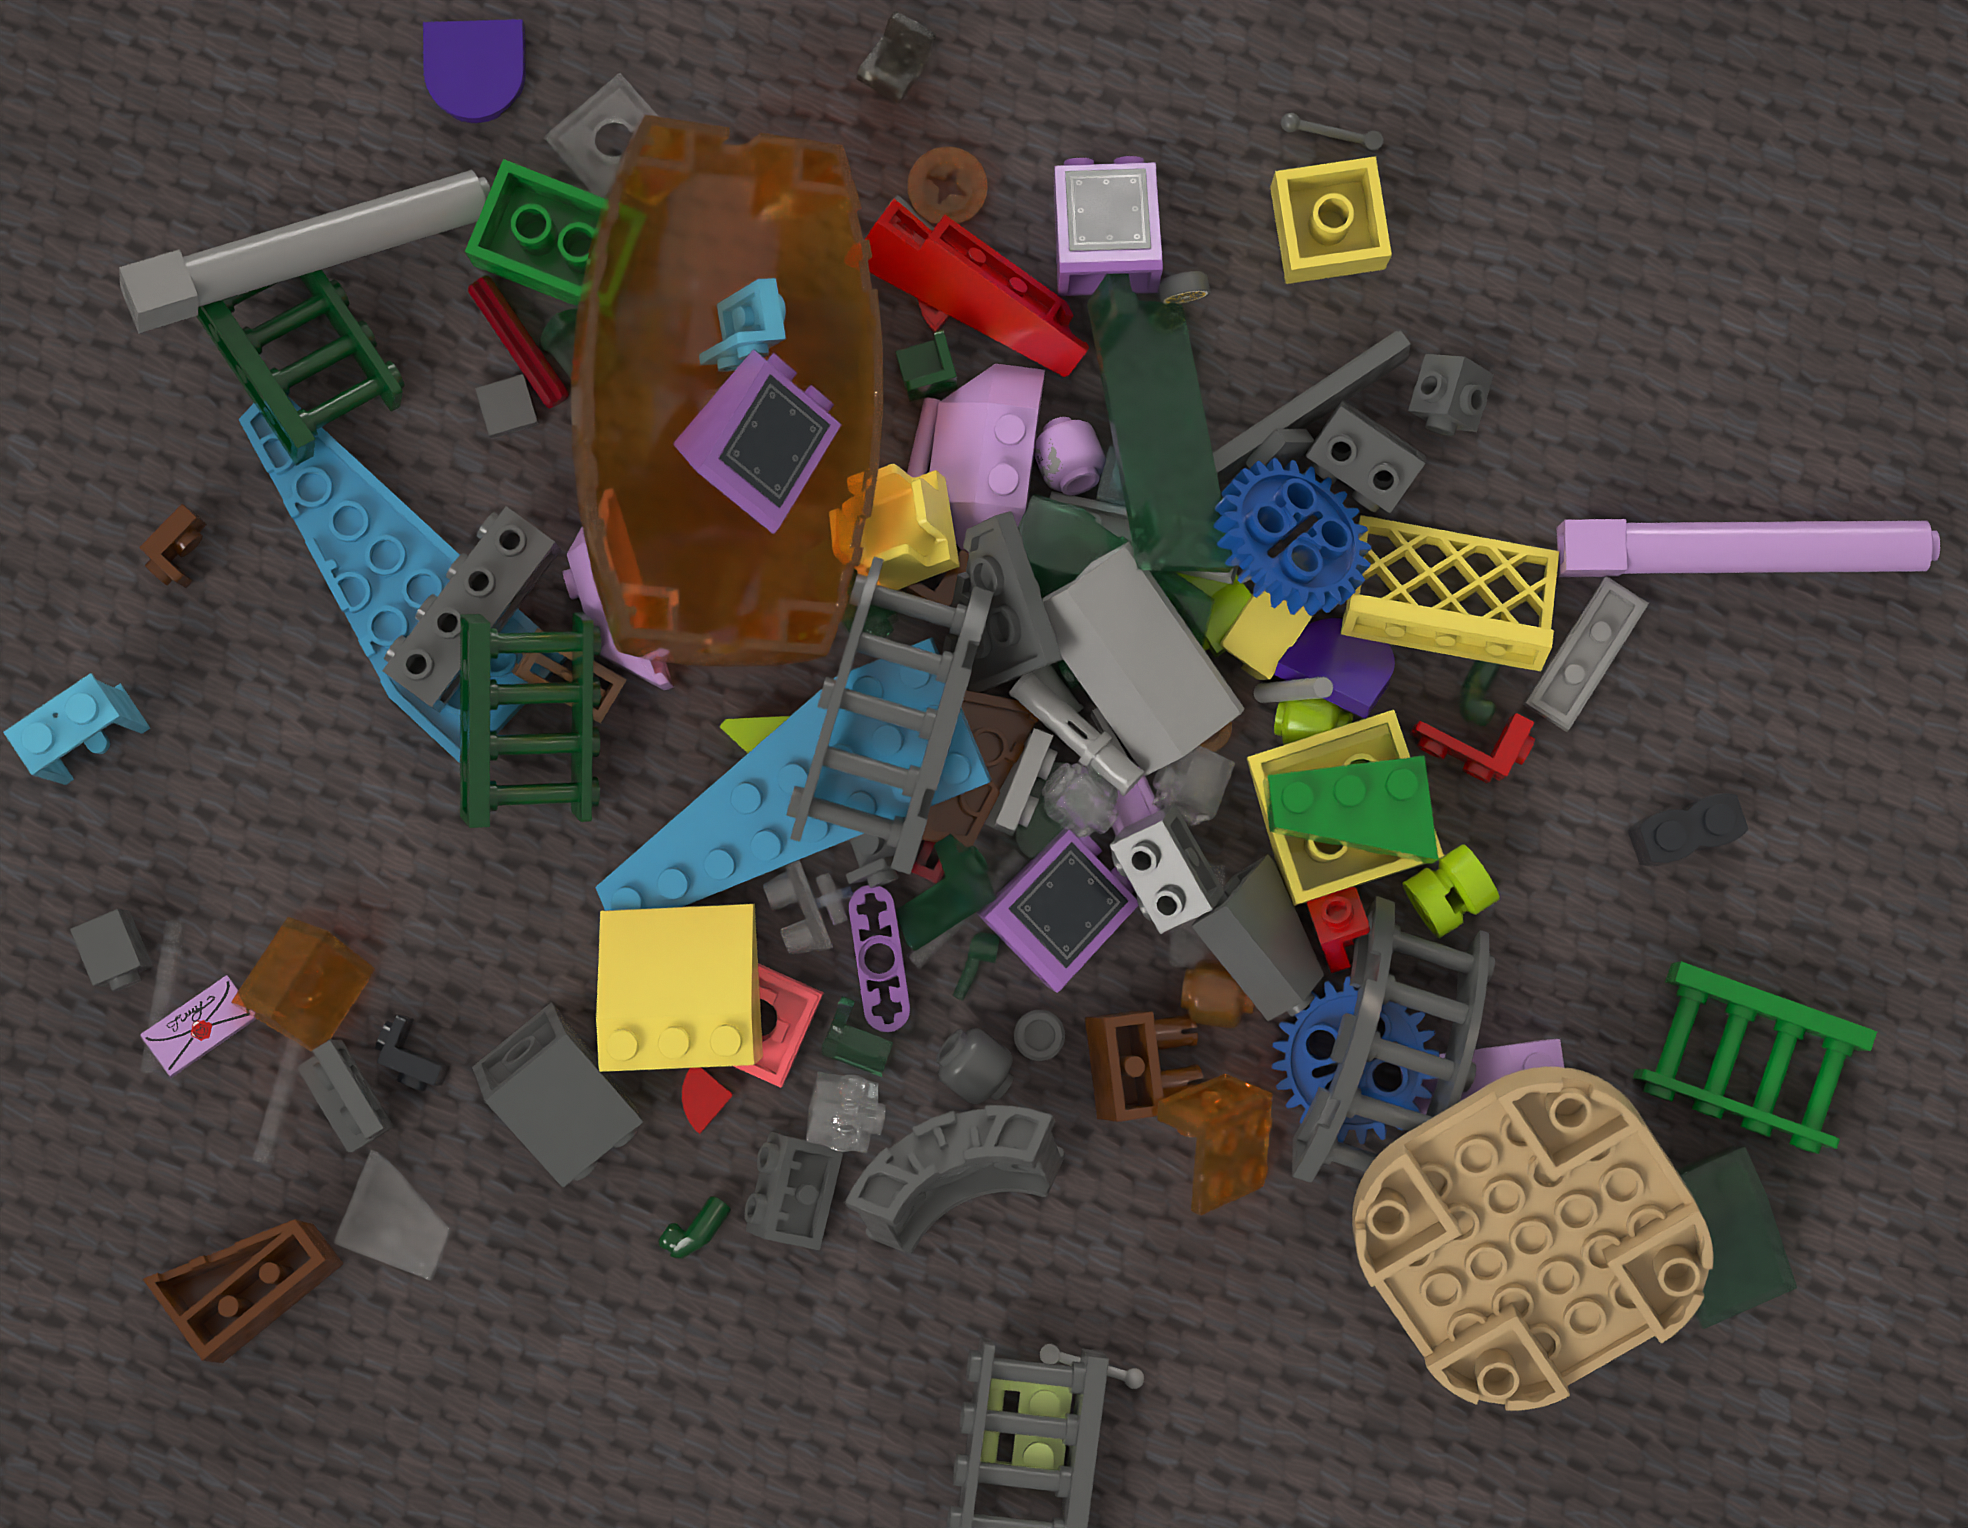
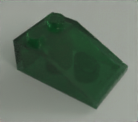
M1732 1145L1676 1170L1693 1195L1705 1220L1712 1242L1713 1268L1709 1269L1707 1280L1702 1290L1705 1297L1695 1312L1702 1329L1797 1288L1767 1194L1745 1147Z

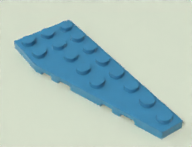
M289 398L297 411L300 410L301 408L292 399ZM253 403L238 420L284 500V505L304 537L310 553L341 610L350 622L363 651L370 659L388 697L460 763V687L442 711L438 712L382 671L388 663L384 660L386 652L399 636L404 635L407 638L419 621L415 619L418 609L430 595L435 594L437 597L450 581L446 578V574L460 554L322 427L317 429L318 435L315 436L314 456L296 466ZM517 609L500 633L535 632L539 627ZM558 652L541 653L561 665L568 659ZM522 653L498 654L497 659H490V679H496L497 684L528 683L511 672L515 664H519L523 658ZM535 662L530 671L546 680L554 674ZM525 704L498 705L497 710H490V730H496L498 734Z
M932 637L912 645L913 647L939 654ZM878 659L851 670L846 688L926 712L927 707L938 710L945 683L935 681L937 675ZM822 689L595 887L605 911L683 907L864 834L808 817L801 841L790 839L796 819L786 816L795 786L805 788L827 712L825 709L818 708ZM962 707L931 806L991 781ZM839 709L829 746L909 769L910 765L921 767L928 740L920 738V732ZM825 766L822 767L814 795L817 798L894 820L895 815L906 817L911 797L902 795L903 789Z

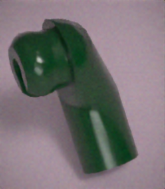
M710 1196L686 1231L676 1223L668 1225L658 1240L660 1247L671 1252L670 1257L685 1258L712 1240L731 1212L730 1207L722 1200Z

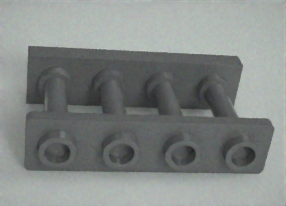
M980 1337L978 1350L970 1349L968 1355L966 1380L974 1382L972 1401L963 1402L961 1409L960 1433L967 1434L965 1454H956L953 1485L960 1486L958 1507H949L946 1528H1087L1109 1358L1103 1351L1082 1349L1080 1362L1073 1361L1071 1366L994 1358L995 1344L991 1338ZM991 1379L1069 1387V1393L1076 1394L1073 1414L1066 1413L1064 1418L987 1410ZM984 1431L1062 1439V1444L1069 1446L1067 1466L1059 1465L1058 1470L980 1462ZM985 1483L1055 1491L1056 1497L1062 1498L1060 1518L1053 1517L1051 1522L974 1514L977 1484Z

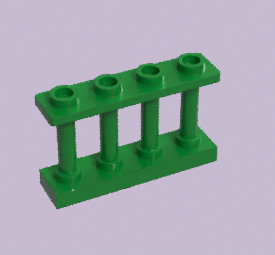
M1684 962L1671 963L1665 982L1678 987L1676 996L1680 997L1656 1071L1653 1072L1647 1069L1635 1070L1633 1079L1646 1083L1643 1092L1673 1102L1675 1094L1694 1100L1692 1110L1717 1119H1722L1724 1111L1743 1118L1740 1127L1770 1137L1773 1129L1792 1135L1789 1145L1811 1153L1819 1154L1822 1146L1837 1149L1840 1138L1821 1131L1846 1056L1852 1057L1854 1050L1871 1051L1877 1031ZM1711 998L1727 1004L1724 1013L1729 1016L1703 1090L1675 1080L1700 1004L1706 1005L1707 999ZM1758 1015L1775 1021L1773 1030L1777 1032L1753 1107L1725 1098L1724 1094L1748 1023L1755 1022ZM1806 1032L1823 1038L1822 1048L1826 1049L1802 1123L1798 1124L1773 1115V1111L1797 1039L1803 1040Z

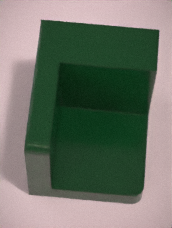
M943 330L933 332L934 340L895 351L909 402L957 389V375Z

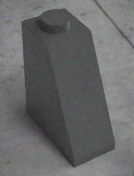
M1267 854L1234 874L1223 887L1224 894L1214 909L1199 916L1191 927L1267 1021H1270L1286 1011L1290 1016H1293L1305 1009L1314 1000L1315 996L1311 991L1324 974L1276 864Z

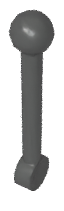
M1287 113L1281 119V126L1287 132H1294L1298 129L1363 144V147L1369 152L1378 151L1383 144V137L1378 131H1369L1366 134L1356 133L1300 120L1295 113Z

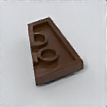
M966 690L961 707L989 772L991 781L931 806L921 840L971 848L999 797V791L1012 766L1020 757L1032 728L1039 719L1018 700Z

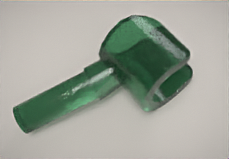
M980 932L972 937L968 959L952 994L953 997L964 1001L977 973L979 961L996 962L1000 940L998 935Z

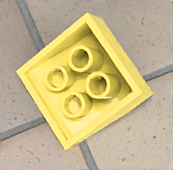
M1394 710L1247 757L1275 861L1294 906L1426 864L1412 859L1377 854L1362 849L1337 844L1332 845L1269 831L1263 780L1268 775L1409 758L1410 755ZM1435 831L1438 858H1441L1444 855Z
M755 904L600 911L596 1013L599 1072L755 1065L763 1058Z

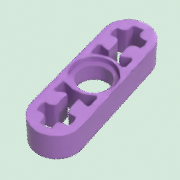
M866 885L855 891L849 902V915L864 1015L867 1022L876 1030L893 1032L903 1027L910 1016V1001L896 908L892 896L886 889L881 886L870 888L869 885ZM875 894L878 902H886L887 911L880 912L878 919L880 929L891 926V937L876 935L861 941L860 930L871 931L867 915H859L857 911L858 906L865 904V895ZM875 944L889 946L895 956L892 968L882 974L871 972L865 964V954ZM898 976L900 987L889 986V992L892 1002H901L902 1012L894 1014V1023L885 1024L882 1016H874L872 1012L873 1006L881 1003L880 990L877 988L869 992L867 981L884 982Z

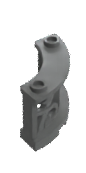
M989 1105L985 1106V1109L958 1114L951 1111L931 1118L913 1127L911 1134L898 1141L889 1150L886 1147L881 1151L857 1180L845 1204L848 1209L859 1213L867 1226L866 1234L870 1239L911 1254L924 1234L939 1218L957 1205L970 1199L998 1192H1022L1041 1197L1048 1196L1065 1157L1063 1148L1056 1145L1051 1132L1055 1123L1053 1115L1028 1108Z

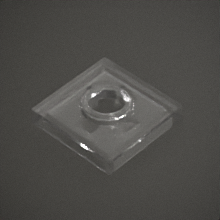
M621 73L616 75L544 136L546 142L592 194L620 205L627 202L686 152L685 146ZM610 123H622L631 132L632 141L629 149L624 154L616 157L602 154L596 147V136L602 129L610 126Z

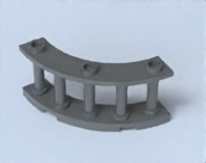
M874 556L868 576L857 575L849 604L858 606L837 679L826 677L821 692L818 708L825 709L827 712L805 788L794 787L786 816L796 818L790 839L799 842L801 841L808 817L888 840V846L896 848L890 869L911 874L928 820L927 816L955 730L971 675L972 664L981 640L994 592L974 586L968 606L958 603L957 608L893 590L877 585L884 559ZM874 605L950 628V634L959 636L954 653L944 650L943 655L863 632L870 606ZM856 652L937 675L935 681L945 683L938 710L927 707L925 712L847 689L846 685ZM839 709L920 732L919 737L928 740L921 767L910 765V768L906 769L829 746ZM825 766L903 789L902 795L911 797L906 817L903 818L895 815L894 820L814 797L822 767Z
M1378 896L1375 897L1365 913L1371 930L1368 934L1355 938L1353 966L1349 985L1357 987L1359 990L1353 1015L1346 1013L1342 1016L1337 1038L1330 1056L1332 1061L1339 1064L1329 1090L1322 1087L1318 1088L1303 1122L1293 1137L1292 1177L1312 1183L1322 1164L1329 1165L1331 1162L1364 1172L1367 1171L1379 1154L1338 1142L1337 1135L1345 1117L1353 1118L1356 1114L1411 1131L1460 1102L1462 1092H1467L1471 1088L1475 1078L1476 1064L1472 1062L1481 1025L1487 983L1491 979L1495 967V958L1489 955L1488 932L1479 930L1466 952L1401 932L1400 926L1395 924V902ZM1396 951L1458 971L1456 1001L1396 982L1395 976L1389 974L1392 953ZM1390 1001L1453 1021L1445 1058L1380 1038V1033L1376 1031L1382 1005H1386ZM1376 1058L1439 1078L1426 1115L1362 1095L1361 1089L1357 1087L1366 1061L1371 1062Z

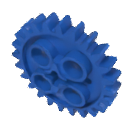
M1273 458L1266 466L1261 461H1257L1249 470L1246 468L1242 469L1221 492L1223 499L1215 506V510L1222 516L1214 523V528L1226 534L1217 542V545L1220 548L1232 551L1233 554L1225 562L1226 565H1239L1243 571L1237 580L1239 583H1243L1251 579L1255 583L1253 596L1256 598L1266 591L1270 594L1271 607L1276 608L1285 600L1290 614L1293 615L1303 606L1309 616H1313L1321 608L1326 613H1329L1338 604L1342 605L1365 581L1362 574L1370 567L1371 563L1363 557L1371 550V545L1359 540V538L1368 529L1366 526L1354 524L1352 519L1360 511L1358 508L1344 507L1342 503L1346 499L1347 493L1343 491L1334 495L1330 491L1332 485L1330 477L1319 483L1315 480V469L1313 467H1310L1304 474H1300L1295 460H1291L1283 468L1277 458ZM1310 516L1318 518V521L1307 532L1297 537L1275 558H1270L1267 555L1281 540L1287 538Z
M1351 976L1345 978L1343 991L1338 992L1331 980L1326 981L1324 986L1326 997L1321 999L1317 993L1311 991L1315 998L1310 1003L1308 1009L1305 1008L1295 1015L1298 1019L1297 1022L1281 1021L1279 1027L1290 1036L1288 1040L1273 1042L1272 1047L1286 1053L1285 1059L1272 1064V1069L1287 1072V1078L1278 1083L1276 1088L1277 1090H1293L1295 1095L1289 1099L1285 1106L1289 1109L1302 1104L1305 1111L1301 1116L1300 1123L1303 1122L1318 1088L1326 1089L1327 1084L1333 1080L1335 1072L1319 1078H1315L1312 1075L1313 1069L1335 1063V1061H1332L1330 1057L1322 1058L1313 1054L1309 1047L1310 1036L1316 1030H1326L1333 1034L1336 1039L1342 1016L1346 1013L1353 1015L1358 990H1356V987L1349 985ZM1390 1001L1386 1005H1382L1380 1017L1385 1022L1386 1028L1382 1039L1391 1042L1396 1041L1398 1044L1438 1057L1440 1056V1051L1425 1048L1424 1042L1436 1034L1435 1030L1419 1031L1417 1026L1426 1013L1419 1011L1409 1015L1405 1011L1407 1009L1406 1006ZM1376 1058L1371 1062L1366 1061L1357 1087L1361 1089L1362 1095L1421 1113L1414 1098L1417 1096L1431 1099L1433 1093L1422 1082L1423 1079H1436V1077L1399 1066L1403 1072L1402 1084L1395 1089L1389 1090L1378 1085L1374 1074L1377 1065L1385 1061ZM1356 1114L1353 1118L1345 1117L1337 1135L1338 1142L1343 1143L1349 1130H1355L1359 1143L1364 1144L1368 1129L1371 1128L1375 1130L1381 1140H1384L1387 1137L1386 1124Z

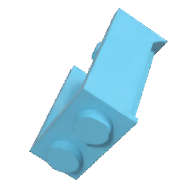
M90 673L3 733L31 775L67 785L74 778L60 759L62 756L83 742L93 753L103 754L107 752L110 747V741L102 729L111 723L141 734L150 729V727L121 683L116 687H112L96 680L93 674Z

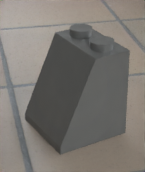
M552 1002L472 1067L484 1101L563 1188L573 1179L578 1181L589 1175L596 1167L601 1156L613 1146L618 1148L629 1142L636 1134L638 1126L643 1123L636 1105L608 1071L599 1072L598 1058Z

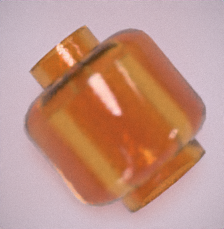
M1201 959L1197 962L1194 969H1186L1181 1008L1188 1009L1189 1017L1193 1022L1224 1028H1235L1241 1023L1244 1013H1254V1003L1219 960Z

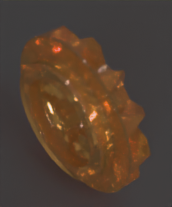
M956 147L935 148L922 155L913 165L908 177V195L915 211L930 224H938L944 214L958 224L965 221L970 222L973 216L984 206L987 195L986 173L980 162L965 150ZM955 170H957L956 188L962 192V195L950 194L939 205V188L934 185L933 181L946 182L949 176H952Z

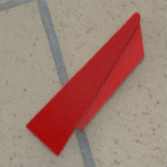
M893 199L852 258L856 266L1063 377L1068 376L1089 349L1087 342H1083L1071 333L1069 324L1074 315L1065 300L945 214L932 231L900 202Z

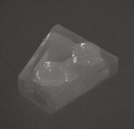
M371 1150L334 1244L425 1279L433 1280L452 1230L381 1152Z

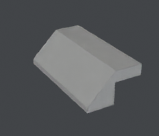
M1129 542L1091 562L1073 582L1042 598L1051 627L1056 634L1062 658L1137 765L1145 771V776L1183 758L1244 711V707Z

